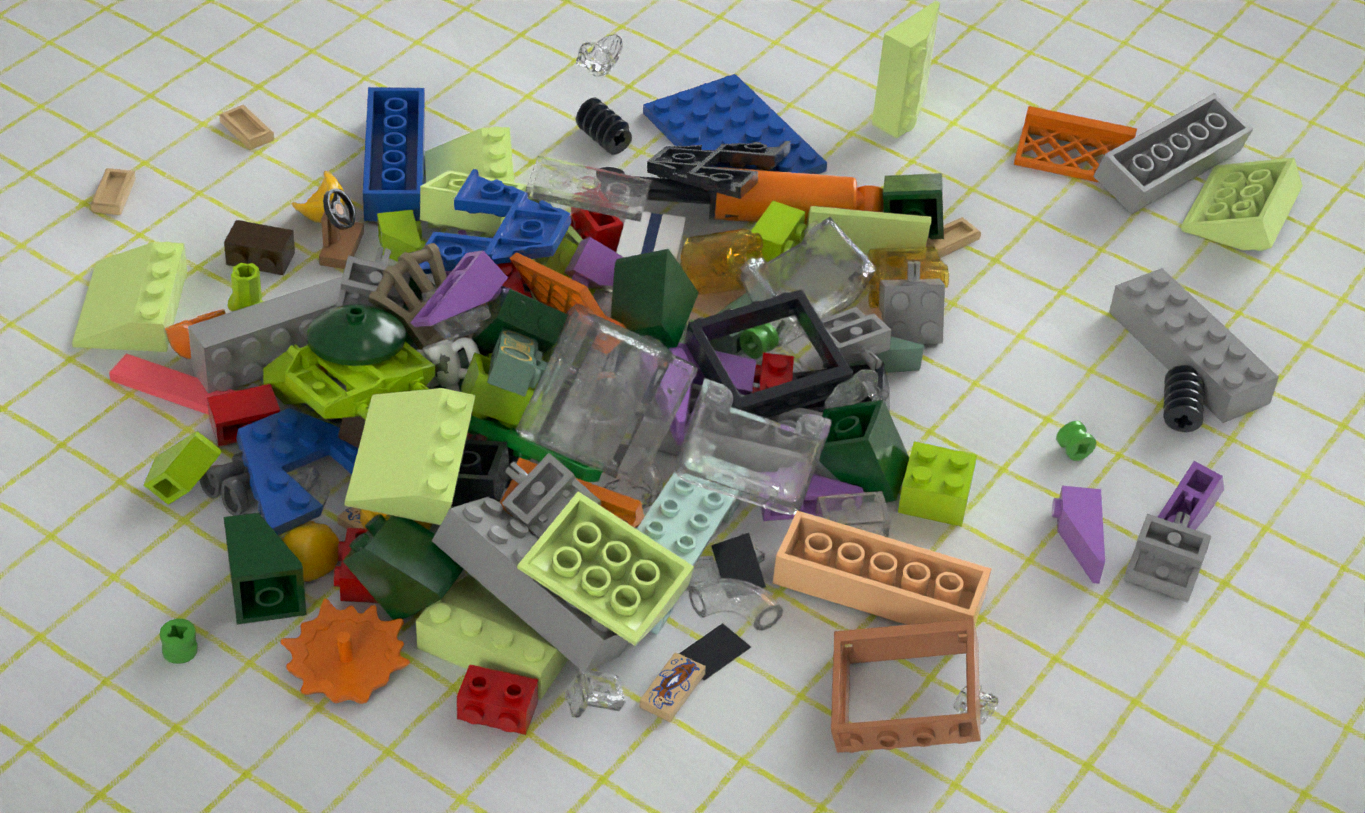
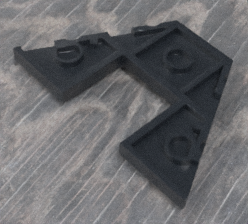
M785 141L780 147H767L765 144H761V142L721 144L716 150H702V145L666 146L647 161V173L741 199L758 183V171L716 168L715 166L719 162L729 163L731 167L756 165V168L760 170L773 169L790 153L791 141Z

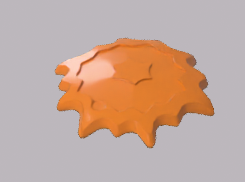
M325 598L319 615L314 620L301 623V634L299 637L282 638L280 640L281 644L292 654V660L286 665V669L290 674L303 681L300 691L304 695L323 693L335 704L346 700H352L359 704L367 703L373 691L387 685L391 673L404 669L410 664L409 659L400 655L404 642L397 638L404 620L399 618L391 621H381L375 605H371L364 613H358L352 605L344 610H338Z

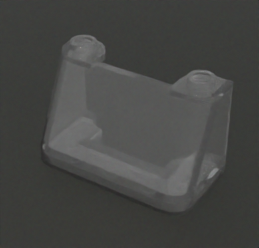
M831 217L820 223L818 221L811 223L805 229L804 234L806 236L800 244L771 261L766 262L763 258L756 260L753 257L743 264L740 279L751 302L763 301L779 296L784 292L790 293L802 289L819 318L823 319L840 313L859 298L877 271V268ZM795 315L770 322L779 336L777 349L788 345L804 335V330Z
M704 378L676 460L675 472L677 476L687 483L787 515L796 514L797 510L800 511L829 434L832 420L814 414H805L799 417L795 428L731 407L733 402L731 390L723 384Z

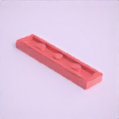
M127 353L109 372L110 381L208 415L207 397L234 392V390L228 389L226 391L216 390L208 393L197 377Z

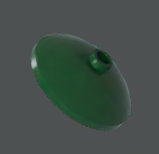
M349 304L329 309L316 317L307 329V343L317 356L329 362L348 366L372 365L392 358L403 348L405 344V328L395 316L381 308L363 304Z

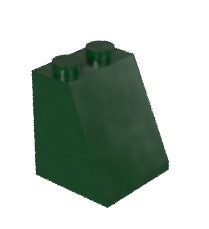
M942 173L885 176L883 188L884 213L931 217L928 238L944 239Z
M669 249L619 258L615 261L610 318L624 324L629 332L617 344L624 356L674 348L679 344L699 292Z
M501 286L502 290L499 296L487 303L472 336V340L477 345L493 352L502 327L536 339L538 342L537 351L542 352L543 355L555 345L568 315L515 290Z
M884 400L824 409L809 447L811 455L838 480L863 488L862 502L864 504H886L896 501L905 477L909 456Z
M259 513L223 517L237 625L307 615L303 567L299 559Z
M382 514L376 515L365 525L368 531L362 533L350 543L349 547L352 550L343 560L392 620L405 619L441 600L464 570L432 542L435 536L433 532L412 519L393 515L383 517Z

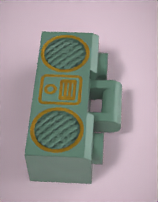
M502 327L491 355L487 383L525 397L528 387L534 389L537 382H546L549 376V365L541 360L542 352L537 351L538 342L536 339Z

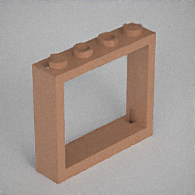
M974 619L834 631L831 733L837 753H854L879 749L891 750L894 748L916 746L928 747L931 745L964 744L981 741L979 642ZM958 634H967V636L959 637ZM845 644H852L853 647H845ZM966 654L967 713L849 723L850 664Z

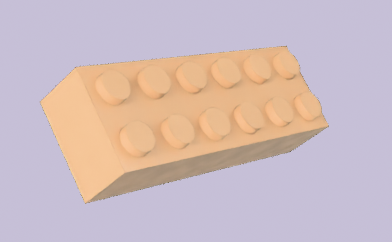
M797 510L776 555L773 584L906 625L974 619L976 624L986 596L991 568ZM958 634V636L965 637L967 634Z

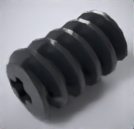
M590 98L580 106L575 118L577 126L590 136L592 140L597 142L599 146L604 148L606 152L612 155L618 154L629 146L632 141L629 124L622 120L619 115L615 114L612 109H609L606 104L602 103L599 98Z
M1188 365L1175 366L1165 375L1163 418L1165 423L1176 431L1193 432L1203 424L1204 382L1193 367Z

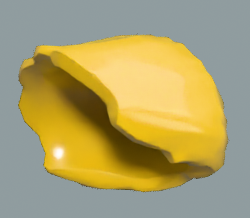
M324 171L323 175L325 178L321 186L308 198L306 203L292 202V206L296 211H299L315 223H321V218L325 212L323 207L325 193L334 188L344 192L338 180L328 171ZM334 193L330 195V201H332ZM340 197V202L345 207V202Z
M309 521L290 530L281 538L302 563L304 582H311L330 573L338 562L339 539L326 524Z

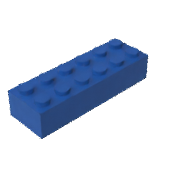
M368 87L363 177L364 221L377 222V213L413 210L415 221H421L420 186L424 185L425 88Z

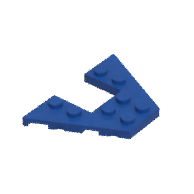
M473 169L454 198L455 210L466 211L470 214L485 213L505 217L493 238L433 232L425 245L431 243L437 245L445 271H452L466 253L484 251L495 264L512 262L510 258L516 252L529 259L550 257L555 254L571 224V215L561 208L553 207L546 201L541 200L537 203L530 200L526 192L513 186L504 185L498 179L489 181L479 176L478 170ZM427 261L419 264L425 274L432 273L430 264Z
M291 408L239 428L236 438L239 449L243 452L244 466L248 468L250 474V486L254 498L258 501V512L277 535L321 516L323 505L287 473L330 455L352 475L358 452L357 447L338 438L340 427Z

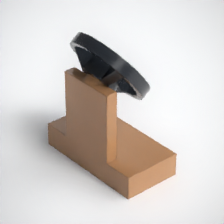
M334 188L327 191L323 197L325 211L321 218L323 248L319 255V265L345 269L348 255L355 256L363 237L364 223L355 222L356 212L351 199L342 190ZM334 193L333 199L330 201V195ZM340 197L348 208L349 217L346 215L345 208L340 202Z

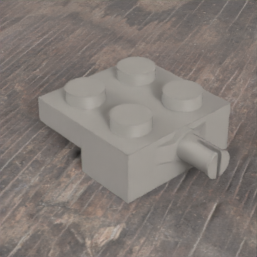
M379 247L375 262L348 255L336 307L349 304L374 306L368 301V297L372 291H376L383 277V270L389 266L387 265L391 254L389 249L385 248L382 259L384 247ZM405 272L402 277L409 285L410 274ZM392 286L387 298L403 308L404 301L394 286Z
M909 261L907 262V279L880 280L879 310L882 313L881 320L891 329L892 337L919 344L943 343L945 284L940 279H920L921 262L914 261L913 263Z
M857 307L820 319L847 364L861 360L871 370L880 368L882 361L876 354L890 350L891 329L874 313L865 316Z
M550 453L529 474L520 468L516 462L511 463V468L508 466L505 471L519 485L502 502L504 509L516 520L523 522L528 527V531L538 539L577 492L582 493L598 505H601L600 499L575 479L574 474Z
M1183 512L1176 514L1174 523L1147 514L1125 572L1124 580L1188 602L1208 550L1211 535L1188 528L1190 516L1185 513L1182 523L1180 522Z

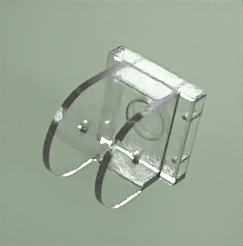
M576 304L566 313L568 315L555 345L541 357V360L548 364L516 431L519 436L640 488L698 368L693 363L674 355L658 339L649 335L643 337L597 316L590 308L582 304Z

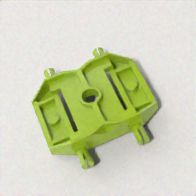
M406 342L403 348L392 358L380 363L364 366H348L329 362L317 356L308 345L299 348L298 345L294 344V347L291 345L287 350V355L292 358V361L285 372V385L324 419L361 416L366 421L372 395L429 389L427 387L428 383L435 377V365ZM322 365L327 370L329 376L341 381L346 386L347 392L321 371L318 366Z

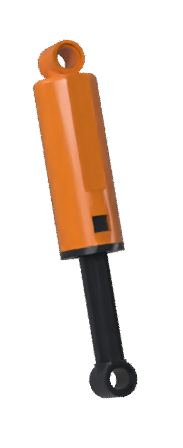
M603 167L596 171L595 190H599L609 205L620 204L623 199L709 205V219L757 223L772 201L805 211L804 224L806 225L811 206L883 212L884 210L883 189L881 187L865 185L857 188L856 178L847 176L751 170L758 171V183L741 199L668 178L627 176L623 170L614 167Z

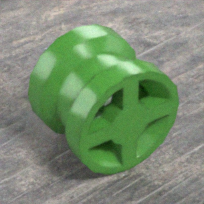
M770 323L747 329L740 335L741 348L752 359L762 357L763 352H769L779 344L778 333Z
M1080 421L1067 423L1059 430L1056 436L1057 443L1062 448H1066L1067 456L1073 461H1079L1088 457L1094 451L1097 444L1096 439L1090 433H1086V427Z
M173 619L161 627L159 635L162 643V654L168 662L182 664L189 662L196 656L198 645L195 639L196 629L194 624L185 619Z

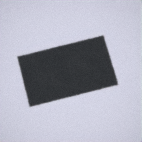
M749 533L711 545L727 600L766 588Z
M722 623L679 654L706 666L705 675L702 678L705 681L750 649L751 646Z

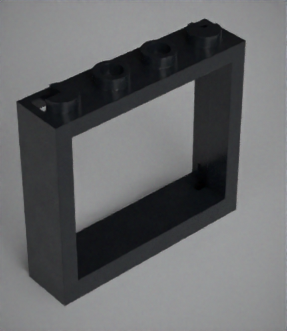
M802 289L790 293L784 292L779 296L763 301H754L749 305L736 309H727L722 313L706 318H697L689 322L687 326L685 344L734 429L849 392L853 372ZM795 315L828 370L740 396L709 341Z

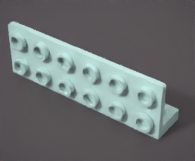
M689 450L637 527V530L694 566L721 522L723 521L728 524L738 508L748 477ZM674 605L650 632L656 635L660 633L670 617Z

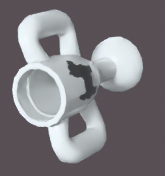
M464 337L456 341L451 338L424 347L423 350H416L435 365V377L427 386L434 388L440 384L442 387H446V389L460 392L458 382H460V379L465 378L468 369L461 368L458 351L463 347L465 348L470 364L474 352L480 354L477 344L470 338Z

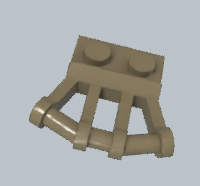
M435 243L425 245L422 250L412 253L404 252L399 256L398 262L394 266L389 265L383 270V277L376 291H372L368 297V301L371 304L391 313L403 324L419 350L439 342L470 314L469 310L431 326L414 327L411 324L412 320L447 278L439 248ZM427 261L430 264L435 287L419 266L420 263ZM405 272H409L424 294V297L418 300L402 277ZM392 286H394L408 306V311L387 298Z

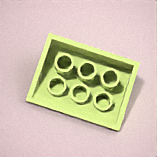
M934 1L884 33L872 125L895 138L910 132L915 127L927 92L940 2Z
M510 127L480 128L425 151L426 183L447 170L470 174L473 169L478 170V174L481 177L514 182ZM428 222V228H458L453 226L435 227L431 225V222Z
M1295 158L1214 166L1181 225L1182 231L1240 250L1263 251L1272 248L1303 187Z
M811 206L807 216L804 248L810 251V256L828 257L829 252L840 253L839 258L857 260V255L869 256V261L886 262V258L898 259V264L908 265L907 262L909 261L914 263V261H921L923 259L931 217Z
M151 242L96 261L72 346L77 348L167 352L169 341L165 328L173 325L175 322L187 274L184 243Z
M444 388L372 395L344 506L441 525L452 506L475 395Z
M577 492L520 561L517 569L636 646L670 611L686 590L694 566L582 493Z
M469 575L452 585L441 600L426 607L416 620L417 649L465 669H468L469 664L538 679V699L540 700L568 661V658L479 581Z

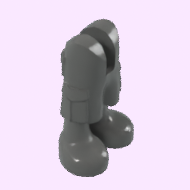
M243 452L235 454L230 463L211 466L199 480L203 491L209 498L215 499L220 495L222 496L226 510L233 516L240 515L246 511L248 507L247 492L251 489L250 474L248 468L244 466L242 459Z

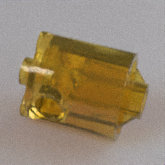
M747 229L691 236L682 247L680 266L699 292L698 295L753 289L760 281L766 280L768 274L767 267L763 263L761 250L763 239L759 233H752Z
M935 247L869 249L868 262L870 267H865L864 269L865 285H870L871 288L868 294L869 307L879 308L880 280H905L908 278L907 262L909 261L913 263L914 261L921 262L920 279H940L945 284V288H948V266L939 257L937 249Z

